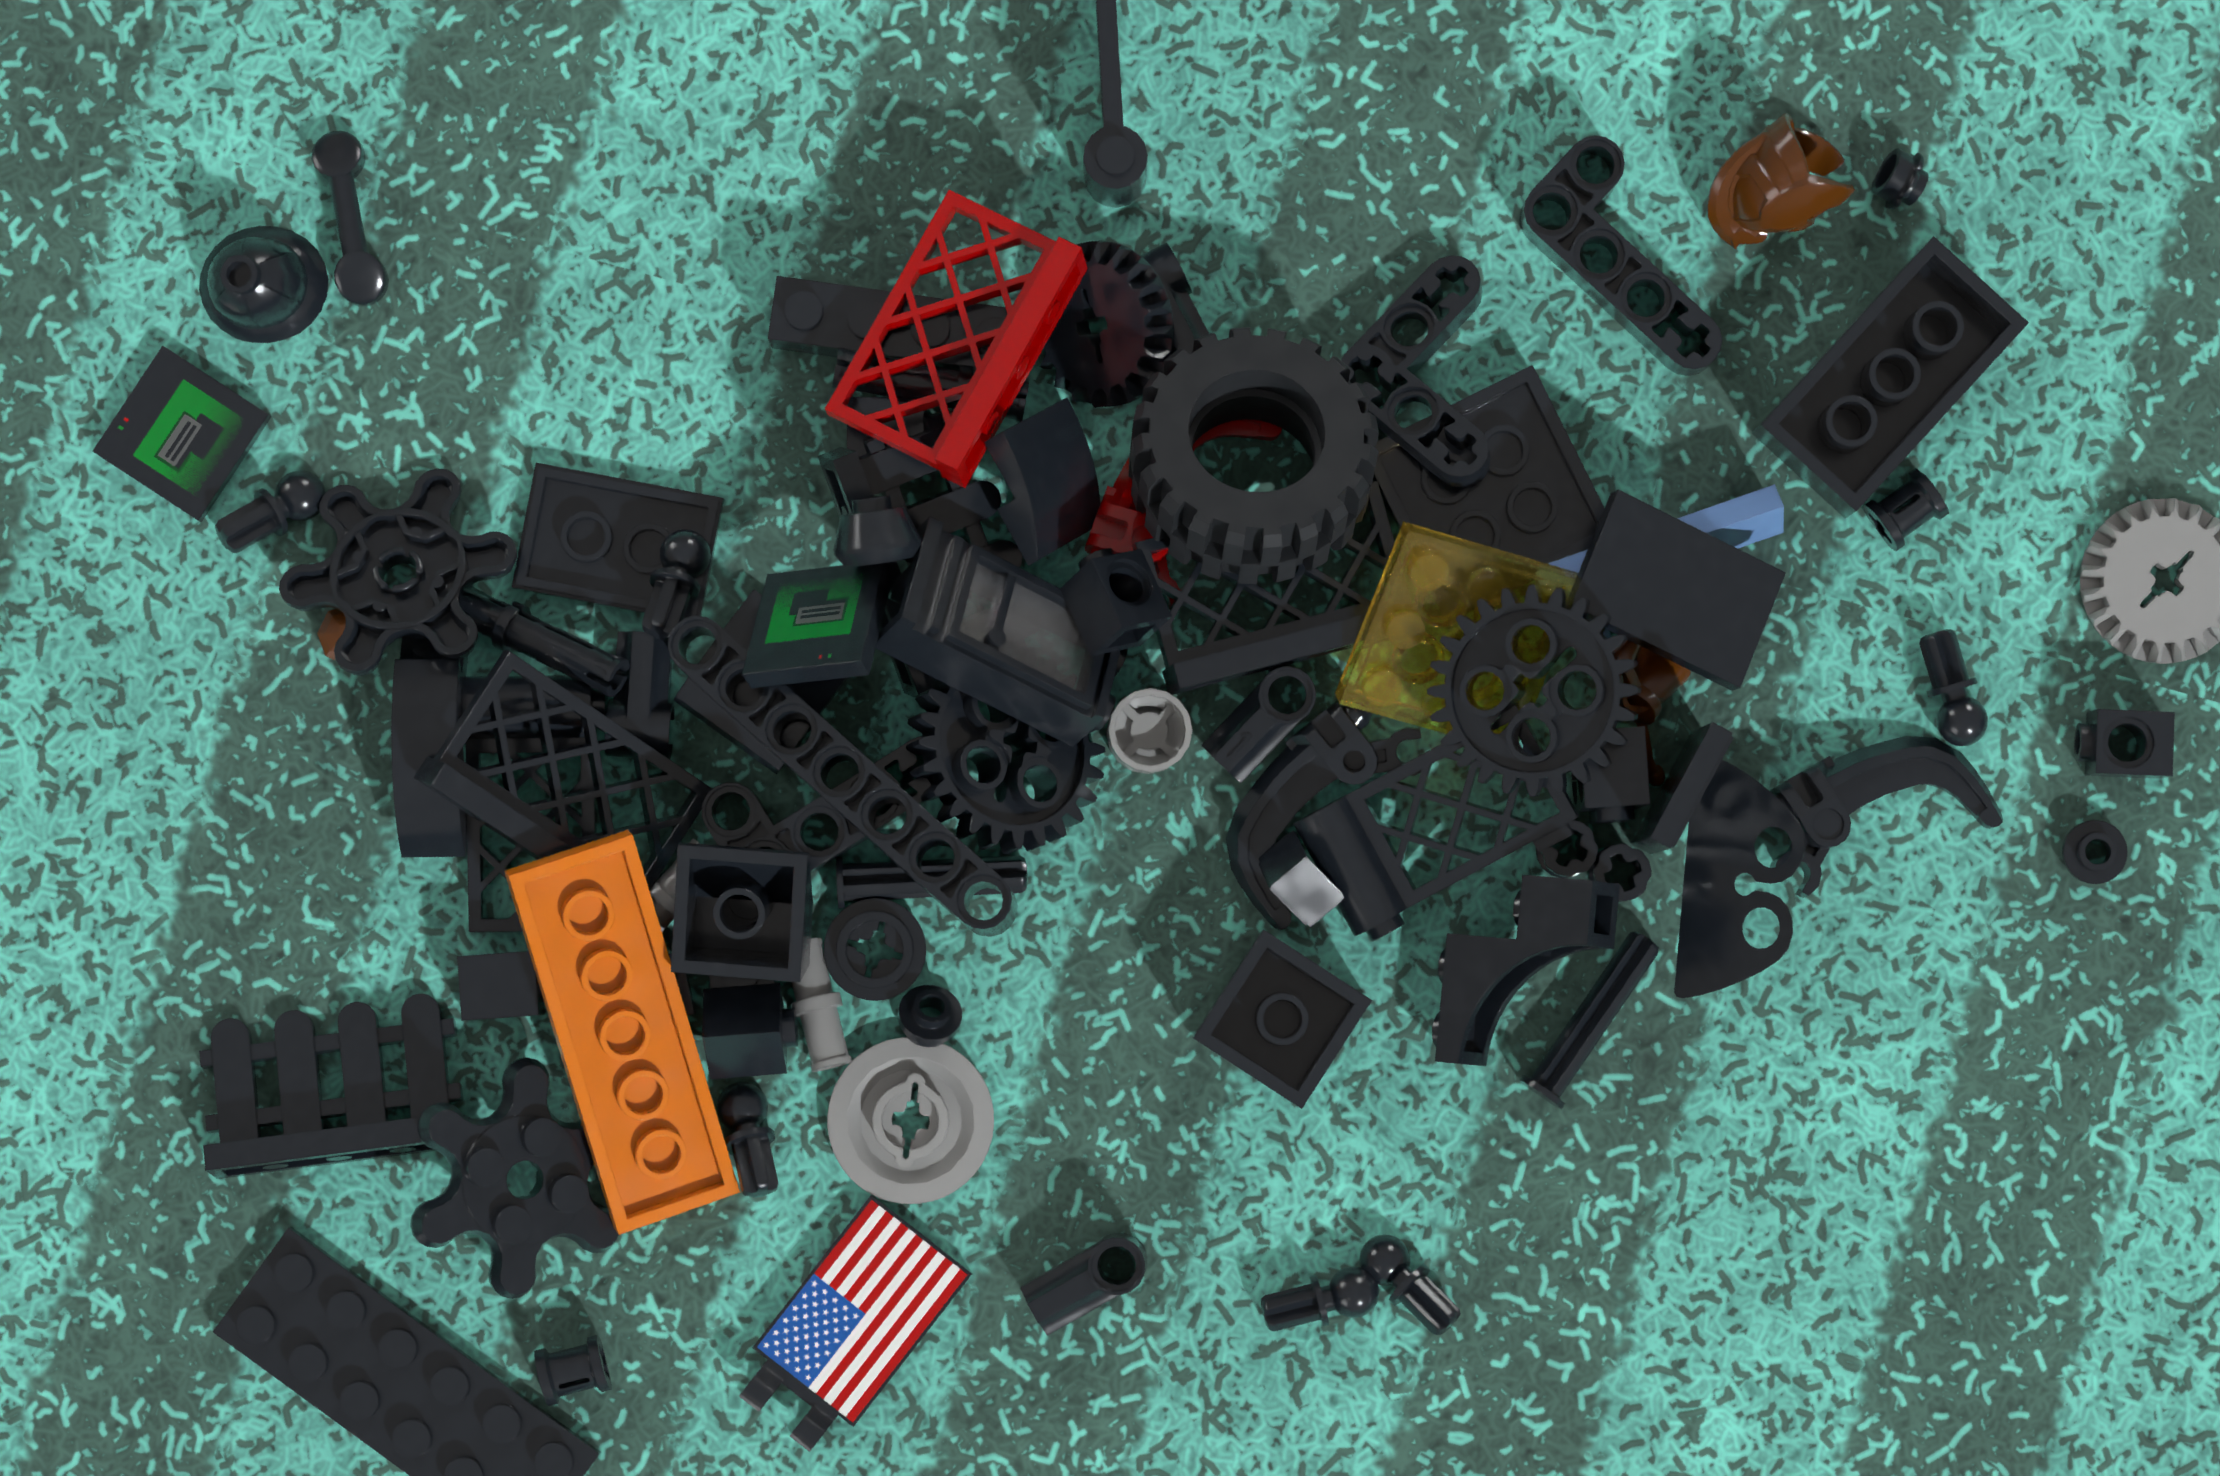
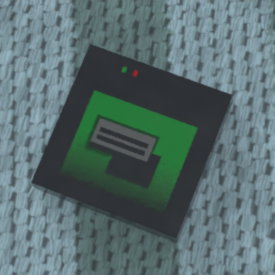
M162 346L92 452L196 520L202 522L272 416L168 348Z
M886 563L864 566L840 565L767 574L742 672L750 688L869 675L893 576Z

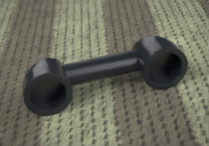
M332 131L317 140L312 149L311 159L314 167L323 177L329 180L343 254V257L337 262L334 271L335 284L341 295L350 303L357 306H369L383 298L388 289L389 277L383 264L373 255L369 254L367 250L354 178L361 173L364 167L365 151L363 146L361 147L360 141L354 135L345 131Z

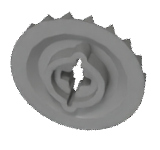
M2176 498L2143 500L2119 510L2108 518L2091 538L2085 550L2080 570L2082 602L2087 616L2101 637L2112 647L2127 656L2157 664L2187 661L2208 652L2220 642V519L2203 510L2200 505L2183 502ZM2188 554L2187 560L2178 569L2179 573L2174 579L2176 586L2180 588L2178 593L2174 595L2170 591H2165L2153 596L2141 607V602L2151 593V587L2156 580L2150 573L2152 567L2155 565L2161 570L2166 569L2171 565L2177 564Z
M907 1037L890 1039L865 1050L846 1067L833 1089L828 1107L827 1125L829 1140L834 1155L842 1169L866 1192L894 1203L921 1204L932 1202L958 1190L970 1180L982 1165L993 1137V1103L987 1085L980 1073L965 1056L946 1044L936 1047H922L914 1044ZM917 1083L918 1095L916 1103H919L920 1114L929 1116L930 1124L928 1129L922 1128L917 1130L915 1139H911L909 1156L905 1158L903 1153L906 1138L903 1137V1128L893 1124L892 1117L894 1112L905 1111L907 1102L911 1101L913 1084Z

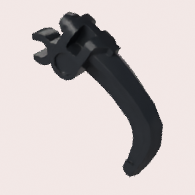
M1360 698L1347 700L1342 705L1336 700L1285 741L1287 747L1257 779L1235 809L1226 836L1230 866L1234 876L1252 904L1272 927L1278 930L1287 928L1291 923L1292 915L1289 908L1269 889L1260 869L1258 858L1274 846L1276 839L1296 813L1318 792L1337 778L1344 783L1352 785L1361 784L1370 779L1375 773L1389 772L1404 764L1405 762L1401 761L1397 756V747L1404 740L1420 739V728L1406 726L1395 731L1389 738L1370 740L1362 729L1369 724L1372 713ZM1419 770L1418 772H1416V773H1414V774H1412V775H1410V776H1415V775L1421 773V770Z
M1903 736L1852 751L1833 760L1828 756L1770 790L1798 819L1805 834V853L1800 864L1804 872V879L1795 893L1801 898L1809 896L1819 887L1822 875L1820 866L1829 849L1838 846L1848 837L1851 829L1849 815L1860 807L1886 794L1916 785L1937 787L1955 797L1974 816L1980 825L1989 829L1997 827L2003 822L2001 811L1988 787L1966 757L1936 737ZM1791 845L1786 853L1779 855L1770 864V868L1779 867L1787 861L1792 850Z

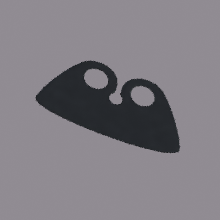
M1724 760L1720 762L1688 824L1674 987L1676 997L1682 999L1724 989L1762 972L1780 960L1789 949L1793 935V920L1789 908L1780 897L1769 892L1756 890L1749 895L1742 896L1735 890V880L1742 873L1752 875L1757 882L1770 884L1783 882L1791 877L1800 866L1805 853L1804 831L1798 819L1773 793L1753 777ZM1768 827L1783 829L1791 840L1792 850L1790 856L1779 867H1766L1758 861L1755 855L1754 844L1756 838ZM1756 908L1770 909L1779 921L1780 931L1778 937L1767 948L1758 949L1751 946L1743 935L1745 917Z

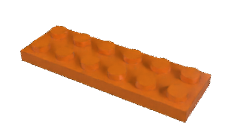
M625 830L505 870V876L615 1231L618 1235L740 1193L674 972H671L670 957L633 834Z

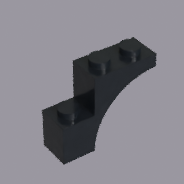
M1522 875L1521 890L1518 891L1513 905V917L1517 925L1516 939L1447 933L1446 948L1442 951L1438 962V975L1442 983L1440 1012L1435 1016L1432 1026V1039L1436 1047L1435 1062L1486 1066L1489 1047L1497 1023L1507 1004L1529 978L1545 966L1567 955L1586 950L1614 949L1620 885L1594 880Z

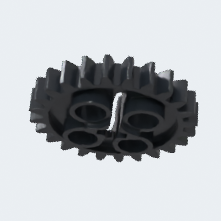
M1529 585L1526 591L1525 602L1519 603L1512 589L1505 588L1502 589L1501 593L1502 608L1496 609L1487 599L1481 598L1477 600V605L1482 619L1476 622L1465 615H1458L1456 617L1459 627L1465 634L1461 640L1453 637H1441L1440 642L1453 654L1450 661H1431L1430 667L1446 675L1445 684L1427 688V694L1445 698L1446 707L1433 713L1430 718L1431 721L1436 722L1450 721L1453 729L1440 742L1442 746L1463 744L1465 749L1456 763L1460 768L1466 767L1477 760L1482 763L1478 782L1485 784L1497 772L1502 773L1503 793L1509 794L1515 790L1520 778H1524L1529 796L1536 797L1540 795L1543 779L1548 778L1557 794L1564 793L1567 788L1566 773L1572 772L1583 784L1591 781L1590 771L1587 766L1588 761L1593 760L1604 767H1609L1612 764L1608 753L1603 748L1607 742L1622 746L1627 745L1628 739L1616 729L1618 721H1634L1638 719V714L1622 705L1624 697L1640 694L1641 687L1623 683L1622 675L1637 667L1638 662L1637 660L1629 659L1618 660L1615 653L1624 646L1628 638L1626 635H1617L1606 638L1603 635L1612 618L1609 614L1604 613L1592 621L1586 619L1590 606L1589 599L1582 597L1571 609L1565 608V589L1556 587L1548 603H1543L1539 586ZM1532 626H1539L1545 630L1550 641L1549 652L1544 659L1537 663H1529L1523 659L1518 649L1519 637L1523 631ZM1569 647H1573L1576 650V657L1543 686L1542 692L1547 698L1544 705L1538 702L1525 704L1512 718L1508 726L1500 734H1495L1492 730L1494 722L1524 697L1526 689L1521 684L1524 677L1529 679L1542 678L1557 662L1561 654ZM1582 671L1592 677L1597 691L1595 699L1589 706L1584 709H1575L1565 699L1564 686L1571 675ZM1491 672L1502 681L1504 694L1499 705L1493 709L1486 710L1475 701L1473 686L1479 676ZM1532 718L1543 721L1550 732L1548 747L1544 752L1536 756L1525 752L1520 746L1518 739L1521 726Z
M1003 644L998 649V651L1047 676L1054 677L1056 670V661L1054 659H1050L1035 667L1034 649L1028 648L1015 654V656L1010 644ZM1071 675L1059 682L1072 688L1076 678ZM932 676L928 678L933 689H928L918 694L915 698L917 703L926 712L909 718L907 722L913 729L922 733V738L907 744L906 750L923 757L924 764L914 768L910 774L911 777L929 779L931 786L924 791L920 798L922 802L931 801L936 798L940 799L943 806L936 818L940 823L956 817L959 819L956 837L959 840L971 836L978 831L979 849H988L999 842L1003 854H1009L1021 849L1022 845L1028 852L1044 846L1045 841L1050 843L1067 835L1065 827H1071L1084 820L1079 807L1082 808L1092 804L1097 799L1093 791L1085 784H1091L1104 778V773L1090 764V758L1105 753L1104 746L1089 742L1088 734L1073 747L1046 733L1044 739L1037 732L1036 728L988 704L986 705L990 712V720H987L979 710L978 699ZM967 758L976 765L978 781L974 780L968 772ZM1023 777H1026L1031 782L1034 789V799L1030 798L1026 793Z

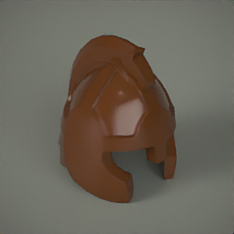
M1785 113L1771 125H1767L1761 134L1739 147L1721 166L1710 187L1707 201L1708 218L1720 238L1734 249H1737L1739 244L1763 242L1766 240L1768 232H1796L1806 229L1814 224L1815 218L1827 209L1837 207L1845 202L1853 194L1855 188L1852 184H1842L1809 174L1811 172L1826 176L1839 168L1845 159L1823 137L1804 128H1794L1793 119L1788 113Z

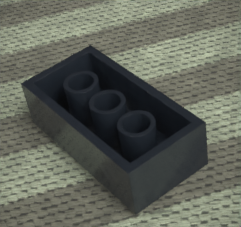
M1933 236L1755 428L1752 434L1846 519L1865 503L2029 322Z

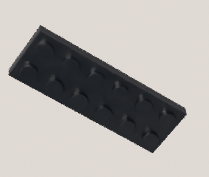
M288 1227L213 1331L218 1337L409 1476H584L601 1453L594 1446L293 1227Z

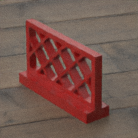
M948 190L826 405L825 411L827 415L939 470L943 478L966 488L987 450L984 442L995 436L1088 269L1082 247L1061 237L1054 241L958 193ZM956 212L980 223L985 242L948 253L943 235ZM989 228L1004 236L992 239ZM1023 244L1041 253L1031 273L1004 280L996 252ZM937 245H939L942 256L930 259ZM989 255L998 283L961 294L953 266ZM946 268L954 297L918 308L912 289L919 277ZM1021 290L1012 305L1009 293ZM1002 296L1007 316L1000 328L974 336L965 307ZM906 300H908L910 311L899 314ZM958 309L967 338L930 349L922 320ZM915 323L923 352L887 363L881 344L888 332ZM990 345L981 360L978 348ZM971 351L976 371L970 382L943 391L934 362ZM877 355L880 366L868 369L873 358ZM927 364L936 393L899 405L891 375ZM884 379L892 405L891 408L864 415L847 406L859 385ZM959 400L950 415L947 403ZM940 406L945 426L933 448L910 438L903 417ZM896 420L899 432L883 423Z

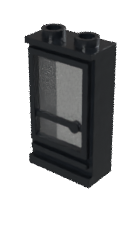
M929 516L917 529L922 540L915 557L905 559V561L911 564L899 575L890 589L889 599L901 604L899 613L879 632L876 649L1072 747L1093 728L1095 730L1102 729L1109 720L1115 706L1116 697L1110 694L1114 677L1119 673L1125 662L1128 649L1090 656L1060 588L974 544L964 541L965 539L957 535L954 536L942 529L944 523Z

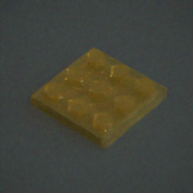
M1403 521L1335 691L1339 704L1447 734L1453 729L1450 721L1436 722L1431 721L1430 718L1433 713L1446 707L1445 698L1427 694V688L1445 684L1446 675L1431 668L1430 664L1431 661H1450L1453 653L1440 642L1442 636L1461 640L1465 635L1459 627L1456 617L1458 615H1465L1476 622L1482 619L1477 605V600L1481 598L1487 599L1496 609L1502 608L1501 593L1502 589L1505 588L1512 589L1519 603L1525 602L1526 591L1529 585L1539 586L1543 603H1548L1556 587L1562 588L1566 591L1567 602L1578 573ZM1539 626L1527 628L1519 637V653L1529 663L1541 661L1549 652V636ZM1488 672L1477 678L1473 686V696L1479 706L1486 710L1493 709L1503 699L1504 687L1498 676ZM1548 672L1540 679L1524 677L1521 684L1524 685L1526 693L1518 702L1520 708L1529 702L1537 701ZM1509 723L1497 728L1493 732L1500 734Z

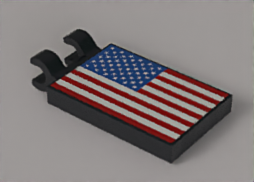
M871 1195L752 1347L765 1357L767 1361L739 1397L760 1412L781 1383L812 1407L790 1435L791 1438L810 1452L838 1415L851 1426H855L972 1273Z

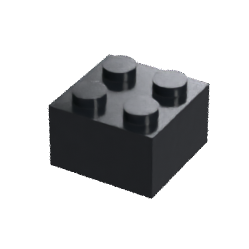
M1262 930L1192 1038L1302 1109L1372 1000L1267 931Z

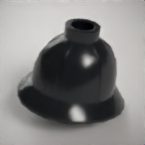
M256 226L230 234L214 247L202 268L199 292L208 316L222 331L242 341L272 343L295 336L313 323L322 311L325 303L329 279L320 253L306 238L288 229L274 226Z

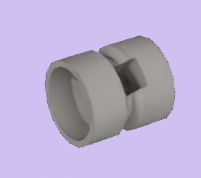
M1152 688L1134 691L1122 699L1114 708L1106 729L1108 747L1117 762L1133 772L1144 774L1164 771L1181 760L1190 746L1192 735L1190 716L1181 701L1166 691Z

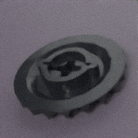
M1101 240L1076 244L1082 247L1088 269L1045 344L1046 355L1039 367L1043 369L1056 368L1054 387L1069 391L1072 394V401L1087 402L1092 404L1093 408L1120 406L1131 403L1143 396V388L1152 374L1163 373L1164 360L1171 354L1174 339V322L1168 294L1152 266L1132 249L1115 242ZM1105 316L1108 329H1104L1100 333H1091L1089 321L1094 320L1096 317Z

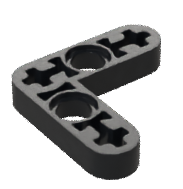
M1449 255L1439 258L1432 263L1344 354L1341 361L1351 370L1348 381L1349 385L1357 382L1355 377L1357 369L1360 368L1368 373L1375 367L1378 368L1379 382L1390 393L1385 405L1382 393L1368 382L1362 384L1370 399L1368 412L1376 416L1378 428L1441 481L1452 487L1465 488L1477 484L1489 471L1491 457L1487 438L1477 426L1414 375L1476 311L1481 303L1483 291L1478 269L1472 261L1462 256ZM1461 277L1464 278L1466 294L1463 296H1459L1454 292L1448 294L1438 304L1440 317L1443 318L1439 321L1431 309L1443 296L1440 281L1446 278L1454 283ZM1422 299H1425V301L1427 302L1428 306L1425 305V304H1423V303L1420 302V301H1421ZM1406 319H1418L1428 327V334L1418 345L1403 346L1392 337L1396 325ZM1419 402L1429 407L1432 411V417L1429 423L1422 429L1406 430L1396 422V415L1399 409L1407 403ZM1444 424H1449L1444 428L1446 440L1454 447L1463 450L1469 444L1473 446V463L1468 465L1460 460L1453 466L1449 465L1451 462L1449 450L1437 439Z

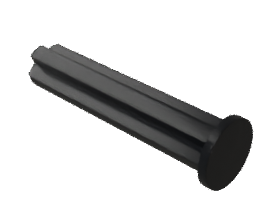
M1020 855L979 857L1004 879L1013 893H1022L1026 890L1028 878L1027 863L1024 857ZM836 857L838 908H845V901H861L873 898L904 899L932 897L893 861L843 864V858ZM954 859L922 860V871L931 877L943 876L952 868ZM985 888L979 890L974 895L1001 894V892L996 889Z
M1636 931L1628 934L1531 1078L1522 1075L1519 1081L1555 1107L1559 1109L1564 1107L1565 1103L1560 1099L1561 1095L1658 955L1659 947L1656 943Z

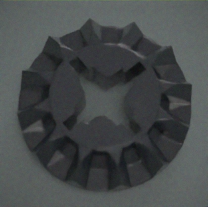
M885 899L861 900L843 909L830 924L824 942L825 963L833 980L847 993L857 998L871 1001L890 999L906 991L920 975L926 958L925 935L913 914L903 906ZM881 921L885 922L883 933L886 934L885 944L894 948L895 952L902 953L903 956L901 960L891 958V960L880 959L877 968H873L871 978L865 976L868 968L865 966L866 955L858 952L856 947L848 946L849 939L858 942L860 939L870 940L874 931H878Z

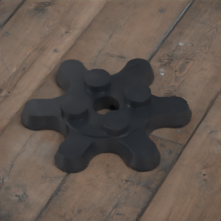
M439 468L425 472L415 482L410 498L401 506L393 509H380L372 506L366 500L363 492L351 485H338L329 489L323 495L319 504L320 514L324 522L332 527L337 534L336 549L330 557L322 562L300 564L290 568L280 580L279 591L283 601L288 606L300 611H312L331 607L339 609L344 613L346 626L335 644L334 655L340 668L346 672L357 676L370 674L379 665L387 646L404 636L414 639L427 638L435 651L442 656L454 660L462 659L473 651L478 639V628L474 620L460 607L459 599L464 591L474 583L488 579H499L510 573L517 560V549L514 541L502 532H488L477 536H467L453 529L450 517L460 500L462 492L460 481L453 472ZM405 563L416 567L417 578L412 577L403 584L393 585L392 589L383 581L385 574L393 566Z
M528 1057L516 1059L505 1069L502 1078V1101L497 1110L490 1116L481 1119L470 1118L454 1105L446 1102H437L427 1106L420 1114L417 1122V1132L421 1141L427 1147L437 1150L445 1156L450 1165L451 1177L448 1186L442 1194L434 1199L424 1201L416 1207L411 1216L410 1227L412 1235L419 1243L432 1248L445 1246L454 1238L463 1234L480 1236L488 1244L491 1251V1265L488 1272L489 1283L496 1293L510 1299L524 1296L534 1286L537 1276L535 1265L537 1253L541 1246L549 1239L568 1237L586 1251L601 1253L610 1249L619 1236L613 1227L608 1208L593 1200L589 1193L587 1179L594 1162L581 1120L565 1123L558 1120L551 1113L547 1104V1093L550 1085L549 1073L545 1065L536 1059ZM529 1161L538 1170L536 1172L535 1186L529 1192V1196L515 1197L508 1189L506 1182L507 1174L516 1163Z

